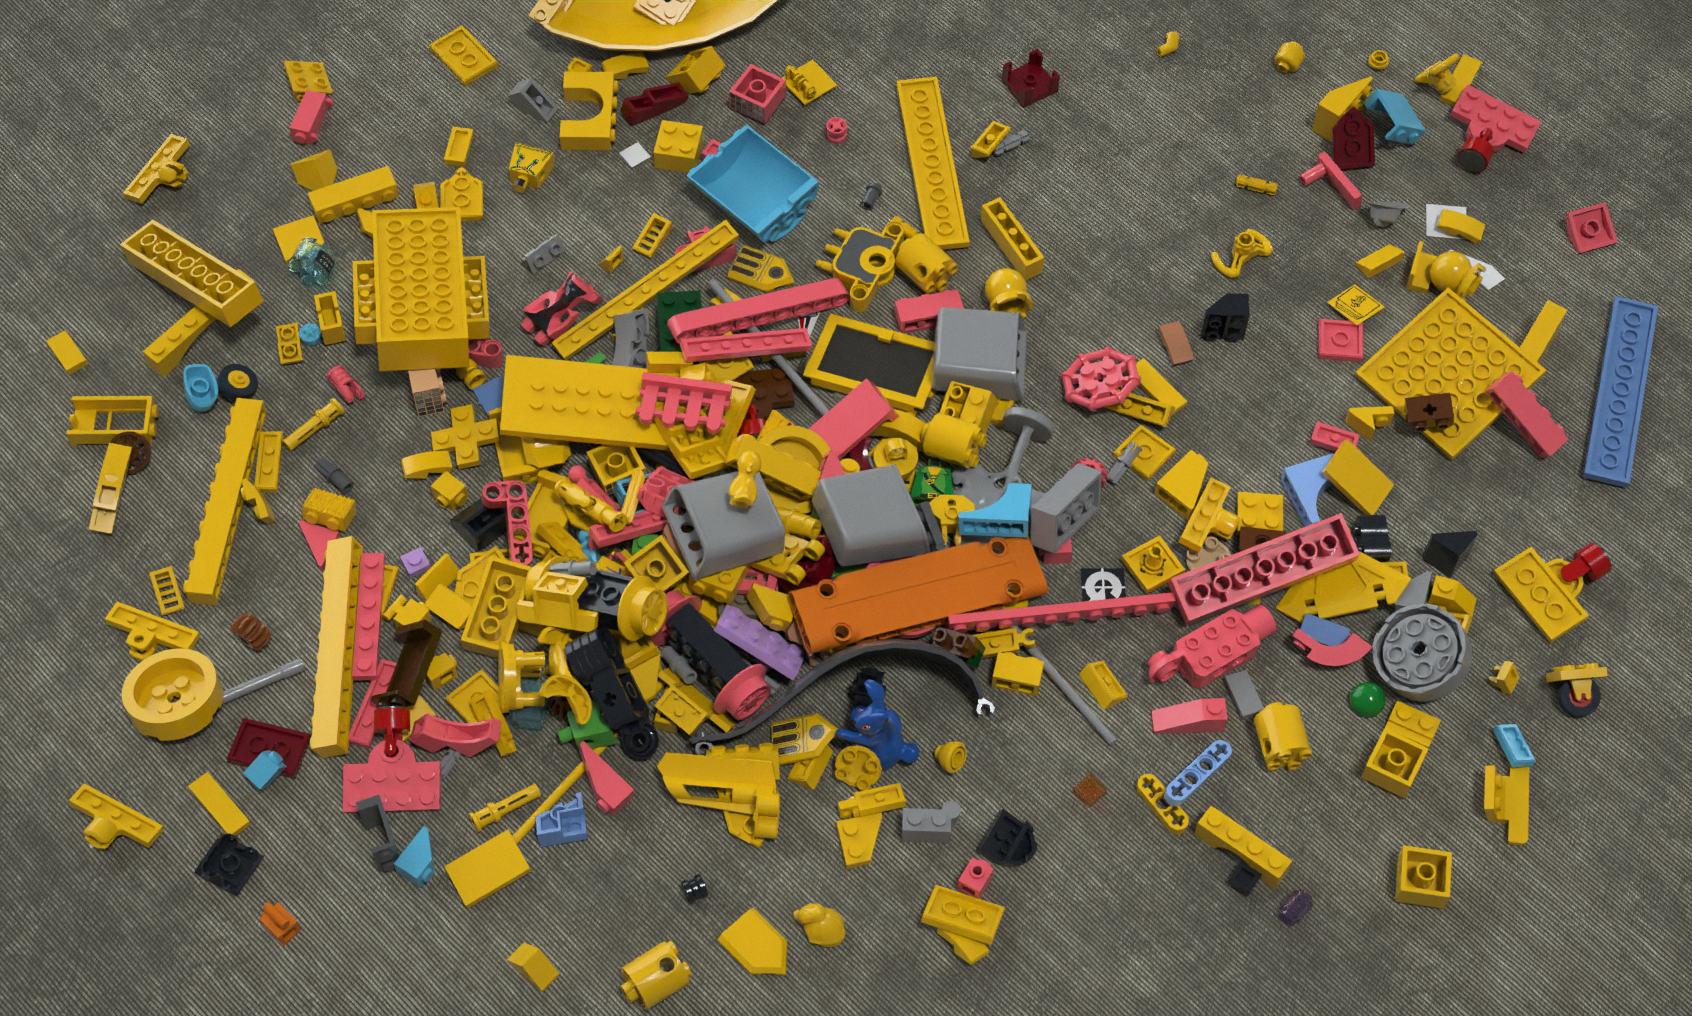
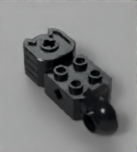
M606 627L599 630L594 629L573 640V642L565 644V654L576 677L584 686H591V695L602 709V718L606 723H609L614 731L619 730L623 749L632 758L640 760L651 757L659 746L658 732L649 719V708L629 667L627 668L624 662V657L612 633ZM640 733L646 738L645 745L639 743L638 737Z

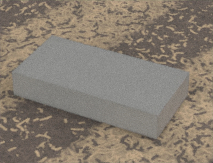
M1247 670L1224 677V682L1242 720L1256 716L1264 709Z

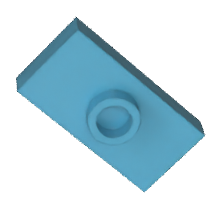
M1517 724L1496 725L1493 732L1512 768L1533 766L1536 760Z

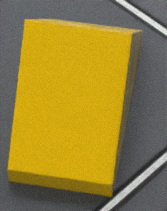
M525 942L507 959L511 966L542 993L560 975L539 948Z

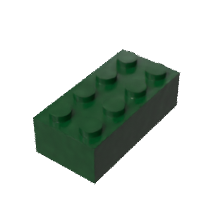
M700 290L657 293L661 352H682L680 344L674 339L667 326V322L674 315L702 309ZM698 361L693 362V365L700 364Z

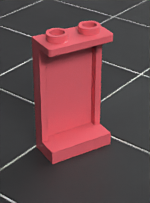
M866 378L814 423L809 430L818 434L828 444L830 449L836 452L840 460L886 419L893 422L899 415L876 385Z

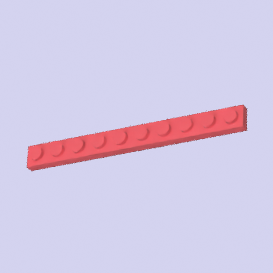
M1174 592L956 614L948 615L945 627L946 629L965 633L967 630L983 632L999 627V629H1009L1016 625L1030 627L1035 625V623L1051 625L1067 620V622H1077L1084 618H1089L1090 620H1098L1104 616L1119 618L1125 614L1133 613L1136 616H1140L1152 611L1165 613L1171 610L1176 599Z

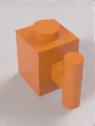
M267 902L263 906L264 912L259 920L263 928L282 947L301 932L298 922L279 902L275 905Z

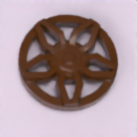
M126 431L116 435L110 443L115 444L121 437L122 445L132 447L128 468L132 465V462L140 466L133 470L128 469L127 473H136L144 469L151 458V448L148 440L141 434L133 431ZM131 435L139 438L140 440L136 441L133 444V439ZM126 436H127L128 439H129V443H128V444H126V442H125V437H126ZM144 443V446L138 449L137 445ZM145 448H146V458H144V456H143L142 454H139V452H143V451L145 450ZM137 457H140L143 463L136 460Z

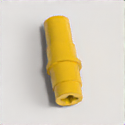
M776 507L783 522L785 533L814 540L819 536L821 531L820 520L802 514L797 509L789 510L783 507Z

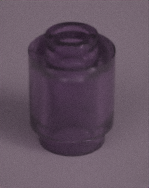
M1293 890L1279 907L1278 917L1288 926L1298 924L1313 907L1312 897L1304 890Z

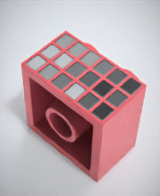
M750 64L729 91L730 108L765 124L786 97V80Z

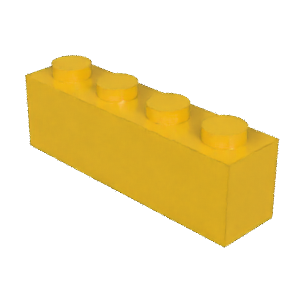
M389 166L311 191L308 193L316 219L319 224L345 215H350L356 212L358 208H371L380 203L398 198L399 193Z
M1001 197L982 205L981 222L1014 268L1024 277L1025 281L1043 273L1044 256Z
M742 434L733 439L725 464L738 469L737 461L739 456L745 451H755L761 458L762 465L759 472L765 483L801 500L813 497L821 471L815 469L812 464L800 462L789 453H781L770 444H762L749 434Z

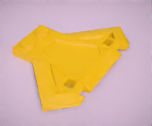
M1359 551L1360 556L1355 562L1292 585L1275 610L1302 624L1306 613L1311 615L1318 614L1319 618L1327 619L1377 608V601L1386 599L1387 605H1391L1397 602L1412 578ZM1383 588L1382 591L1374 592V589ZM1315 603L1313 606L1306 607V604Z

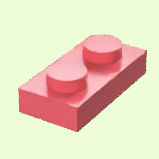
M1317 422L1310 444L1336 452L1342 442L1347 439L1356 447L1360 435Z

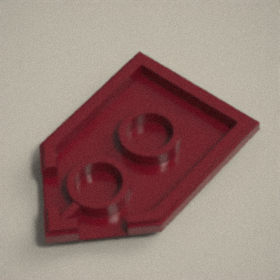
M1351 106L1332 128L1333 161L1340 170L1375 166L1374 124L1354 106Z

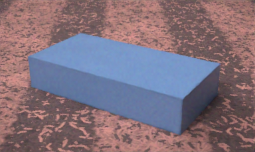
M1308 613L1305 614L1300 630L1326 646H1337L1344 643L1350 631L1347 627Z

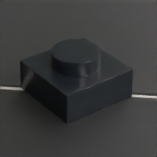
M1241 861L1227 884L1249 896L1262 874Z

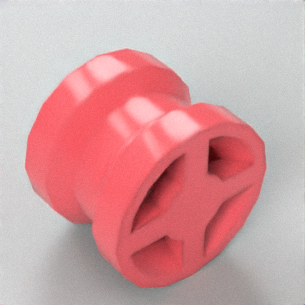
M840 117L829 119L826 124V137L828 141L834 144L844 142L847 138L846 121Z

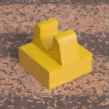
M1504 661L1502 666L1494 667V671L1498 676H1490L1489 680L1492 686L1500 688L1503 694L1511 695L1520 676L1513 662Z

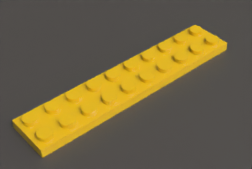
M937 77L896 81L923 232L942 250L969 247L970 241Z

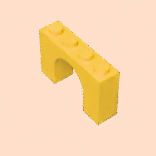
M564 71L563 91L565 101L594 102L602 108V111L596 117L589 120H561V150H611V144L616 139V132L612 127L617 123V116L613 111L618 106L617 97H614V95L619 90L618 80L614 79V72Z

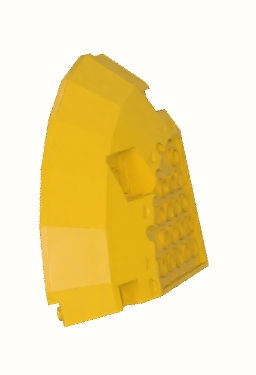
M538 0L528 16L542 24L545 30L554 35L603 50L657 52L708 42L753 22L779 0H671L670 2H665L664 0Z

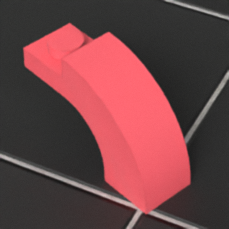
M1299 628L1291 636L1295 639L1293 643L1304 651L1306 648L1310 649V652L1305 657L1306 659L1323 666H1342L1355 662L1373 647L1354 633L1344 643L1337 646L1322 645Z

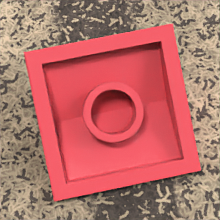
M1606 202L1566 213L1567 235L1578 254L1618 243Z

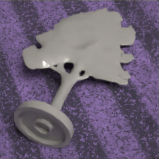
M1022 407L1006 409L1002 420L1004 425L1011 432L1020 436L1009 465L1000 473L985 472V469L979 464L976 468L970 467L968 469L960 466L954 469L951 475L953 484L962 483L963 486L953 490V494L965 496L974 503L975 510H979L997 502L1005 494L1009 483H1022L1018 477V470L1029 440L1047 441L1053 436L1055 426L1046 416ZM1006 477L1002 488L998 489L994 486L996 480ZM1032 489L1031 507L1043 497L1044 493ZM961 535V545L972 542L985 544L995 537L1003 539L1009 537ZM992 549L993 552L1000 554L998 550Z

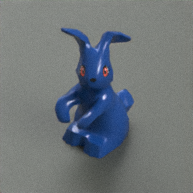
M866 680L864 685L873 703L868 707L862 705L854 707L850 715V719L859 732L841 728L836 730L835 735L853 742L852 746L859 745L873 751L881 762L882 771L890 769L900 760L906 763L915 762L920 755L919 748L915 743H906L903 740V736L899 733L902 731L901 719L894 710H887L884 703V688L874 680Z

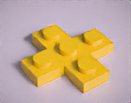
M472 404L452 408L453 427L431 432L433 451H455L459 469L481 465L479 446L500 442L497 419L476 422L475 410Z

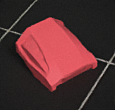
M660 466L650 474L645 484L639 489L637 498L645 510L666 518L662 504L671 488L695 481ZM681 507L674 508L673 512L675 514L679 513Z

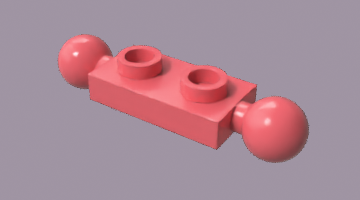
M574 465L569 469L568 477L572 482L585 489L589 495L598 497L611 505L615 512H621V508L593 479L586 477V471L582 466Z

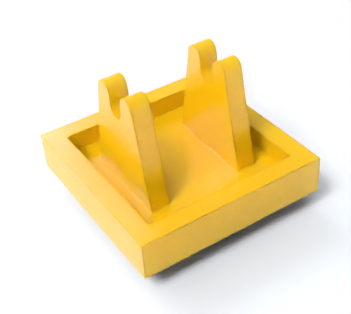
M619 634L613 635L624 657V662L629 669L658 654L656 646L649 639L648 635H644L636 641L626 640Z

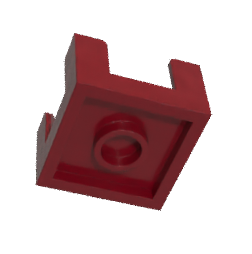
M1039 49L1029 53L1027 64L1012 70V61L1003 64L1002 81L1023 108L1058 92L1060 76L1054 70L1052 77H1050L1042 67L1043 55Z
M826 536L817 538V541L825 547V552L818 561L803 555L797 562V565L801 566L806 572V576L799 585H794L787 580L775 577L787 594L793 590L818 585L824 579L831 580L837 558Z

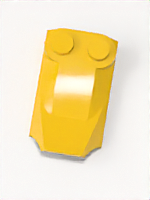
M520 437L526 464L543 468L564 464L567 458H571L568 441Z

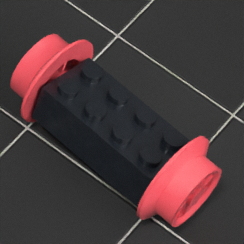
M679 590L666 593L668 601L666 619L661 629L656 634L651 635L649 639L655 646L670 643L675 651L680 650L687 659L688 665L690 667L695 666L698 669L702 680L705 683L710 682L717 694L714 703L716 713L726 714L729 712L736 720H743L755 713L765 703L771 693V687L764 680L766 668L762 664L749 666L718 633L713 631L714 628L699 614L702 601L698 596L685 597Z

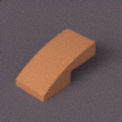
M1179 321L1158 326L1163 347L1167 348L1172 366L1194 360L1187 336Z

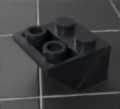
M1226 293L1205 311L1200 339L1244 340L1250 316L1249 294Z
M487 495L491 499L497 498L491 495ZM481 498L450 519L454 527L478 552L507 532L505 508H487L483 505Z

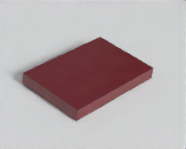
M243 718L226 760L230 764L248 768L261 752L275 751L283 758L282 762L287 766L280 773V776L296 779L310 744L311 734Z

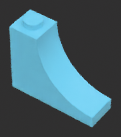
M1009 483L1005 494L994 504L979 510L959 512V535L1028 538L1032 484Z

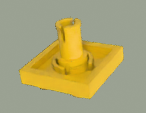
M1160 535L1123 554L1121 557V561L1146 594L1167 584L1171 578L1185 573V568Z

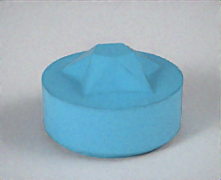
M306 324L299 331L301 342L307 346L316 345L322 339L321 329L316 324Z

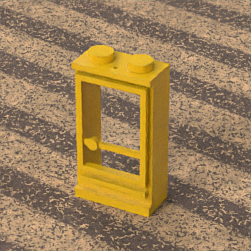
M72 396L71 401L75 407V414H70L69 420L73 429L66 432L71 446H77V444H109L116 435L126 431L141 434L152 445L153 437L157 435L155 419L159 417V405L155 404L153 396ZM97 413H109L106 430H95ZM145 413L143 430H110L112 414ZM131 435L133 439V444L136 441L140 440L139 438ZM127 436L125 437L126 444L129 443V439ZM121 437L115 442V444H121Z

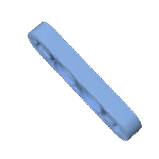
M1223 740L1213 742L1167 786L1164 792L1165 801L1175 807L1182 805L1228 761L1232 753L1230 744ZM1216 751H1224V753H1220L1216 759L1214 758ZM1207 762L1211 765L1212 769L1204 770L1200 767L1199 763ZM1185 776H1193L1197 783H1187ZM1181 787L1182 791L1180 795H1176L1174 797L1172 793H1176Z

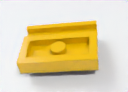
M1397 701L1385 728L1429 748L1441 720Z

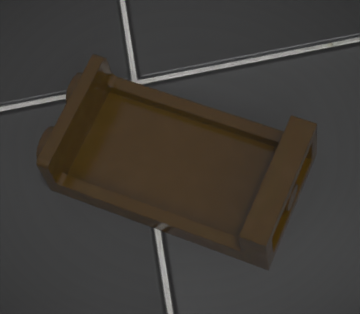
M426 620L397 627L395 636L405 643L386 693L374 695L370 699L372 703L377 705V708L383 706L408 707L415 705L443 632Z

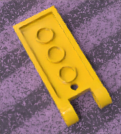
M785 533L784 551L782 553L751 562L750 567L787 580L794 585H799L806 576V572L801 566L797 565V562L803 555L818 561L824 554L825 547L817 540L806 541Z

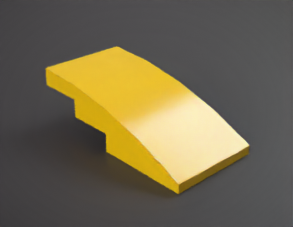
M665 400L657 401L655 409L664 410ZM679 403L678 413L686 414L688 404ZM701 409L700 416L708 417ZM653 417L669 449L690 479L730 467L725 464L727 455L720 447L719 437L716 434H710L706 429L707 425L698 424L697 429L689 431L685 429L684 421L676 420L673 427L667 428L662 425V418Z

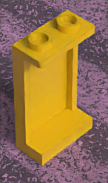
M502 407L488 411L489 419H497L499 433ZM500 435V442H495L503 481H520L524 485L538 482L537 474L540 468L526 464L520 436Z
M541 468L537 474L538 483L528 501L532 554L538 558H544L552 549L555 551L536 531L538 524L558 522L566 530L570 522L561 498L554 494V486L559 480L563 478L570 479ZM515 534L513 536L517 541L525 540L522 534Z

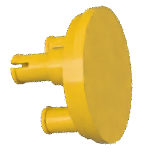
M507 641L500 642L498 652V687L502 713H508L509 710L523 709V707L545 706V698L540 696V692H523L521 690L522 677L541 678V666L545 667L544 651L523 652V650H514V645L508 644Z

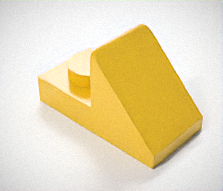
M1393 406L1349 408L1345 421L1347 425L1365 438L1372 440L1375 426L1385 427L1391 425L1394 409Z

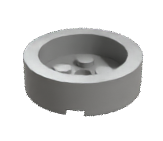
M1413 604L1403 607L1391 614L1385 620L1386 623L1379 633H1376L1372 648L1374 665L1387 685L1395 693L1406 699L1432 701L1442 698L1454 691L1469 672L1472 663L1470 639L1455 616L1439 608V606ZM1417 645H1426L1425 651L1421 653L1422 655L1414 653Z

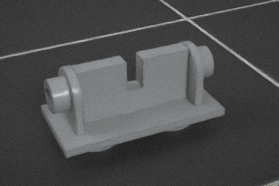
M557 233L552 237L548 236L544 242L538 245V248L523 255L521 262L524 266H529L532 274L539 271L565 251L559 234Z

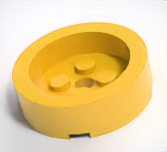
M781 426L769 431L758 440L762 444L766 443L774 446L775 450L781 453L793 455L800 462L812 464L817 470L820 469L824 455L831 450L818 434L800 426ZM765 483L776 507H783L789 510L797 509L800 513L806 515L816 510L812 497L801 500Z
M169 649L144 659L129 673L122 688V701L135 729L146 737L148 735L158 737L160 741L182 739L202 730L213 720L212 716L216 710L221 708L224 696L222 684L212 662L202 653L190 649ZM173 696L180 698L179 701L170 703L174 699Z

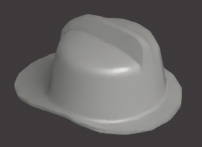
M1367 202L1370 204V217L1374 220L1375 225L1387 227L1391 223H1396L1402 209L1411 207V205L1401 202Z

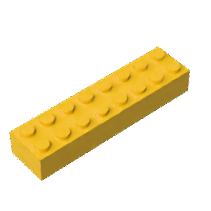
M151 220L120 244L129 264L229 327L238 323L264 301L253 280L155 220Z

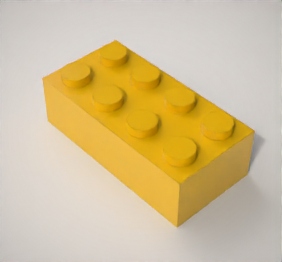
M489 556L461 637L463 649L498 659L500 642L514 643L520 623L517 617L516 604L519 600L527 601L525 584L533 567Z

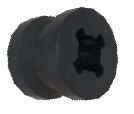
M700 874L695 875L692 880L688 881L685 879L681 881L689 904L695 902L696 898L708 897L706 886Z

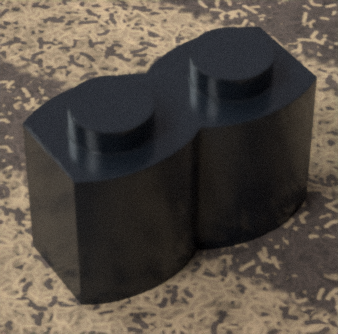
M1385 515L1357 516L1355 523H1352V535L1356 536L1358 551L1379 562H1389L1392 552Z

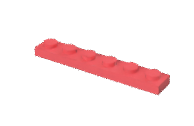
M807 328L681 339L680 347L685 362L811 351L812 342Z
M361 553L352 671L354 681L377 680L386 558L384 553Z

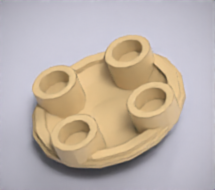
M1208 537L1205 539L1199 553L1189 548L1186 556L1187 565L1191 571L1228 557L1231 553L1216 537Z

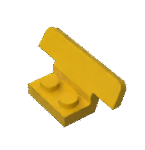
M547 571L532 589L533 602L519 600L516 604L517 617L522 622L584 632L597 629L599 612L579 609L577 599L588 585L586 577Z
M669 668L663 669L658 673V677L670 687L654 706L687 734L692 736L706 719L712 720L725 732L733 729L736 722L727 714L716 713L714 703L691 684H686L678 674L673 673Z
M1510 764V777L1498 774L1495 765L1485 766L1484 810L1487 819L1490 822L1509 824V844L1522 846L1528 841L1530 766L1512 768Z

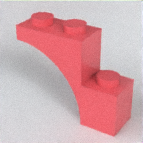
M427 713L414 722L410 742L431 753H435L448 746L468 757H472L499 740L502 721L493 717L482 722L460 723L444 720Z

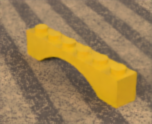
M240 269L236 270V271L240 272L241 274H243L244 276L248 277L249 279L253 280V279L250 278L248 275H246L244 272H242ZM197 306L192 308L142 351L148 367L164 378L179 365L184 354L198 335L217 319Z

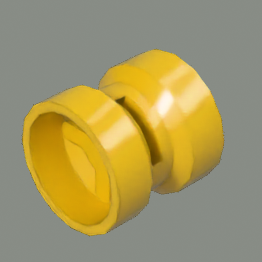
M469 359V367L456 369V374L460 379L465 380V385L470 390L482 385L486 380V374L481 369H478L477 364L472 359Z

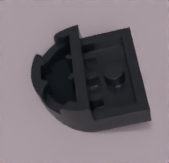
M1002 809L998 812L977 850L1000 866H1019L1032 859L1037 850V842H1035L1033 834L1034 829L1029 822L1025 821L1022 823L1009 812Z

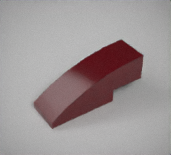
M679 82L646 88L643 90L642 95L624 98L621 112L631 125L661 115L686 101L689 96Z

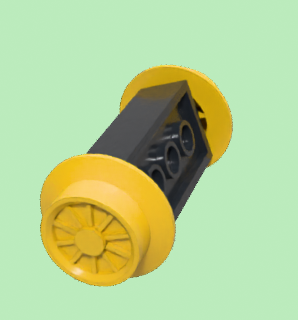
M556 556L548 562L537 563L529 572L526 580V600L533 602L532 589L546 571L550 572L549 567L552 564L569 563L570 560L562 556ZM599 569L596 570L594 576H580L586 577L588 585L577 599L579 609L599 612L598 626L620 631L621 635L630 641L639 640L644 635H654L663 626L668 610L667 596L663 590L656 588L650 577L640 575L634 578Z

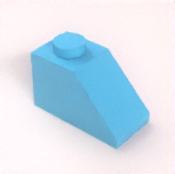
M425 826L422 827L394 862L397 874L421 888L424 882L427 883L431 880L435 870L431 838L428 828Z

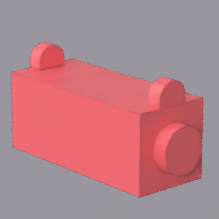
M306 90L290 125L292 140L300 144L313 145L318 139V131L329 107L334 103L333 100L327 98L324 93Z

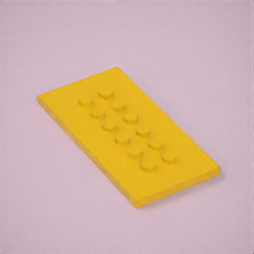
M506 355L500 435L671 451L654 418L650 424H642L639 420V415H636V407H641L643 397H640V389H642L643 372L680 377V372H647L646 368Z

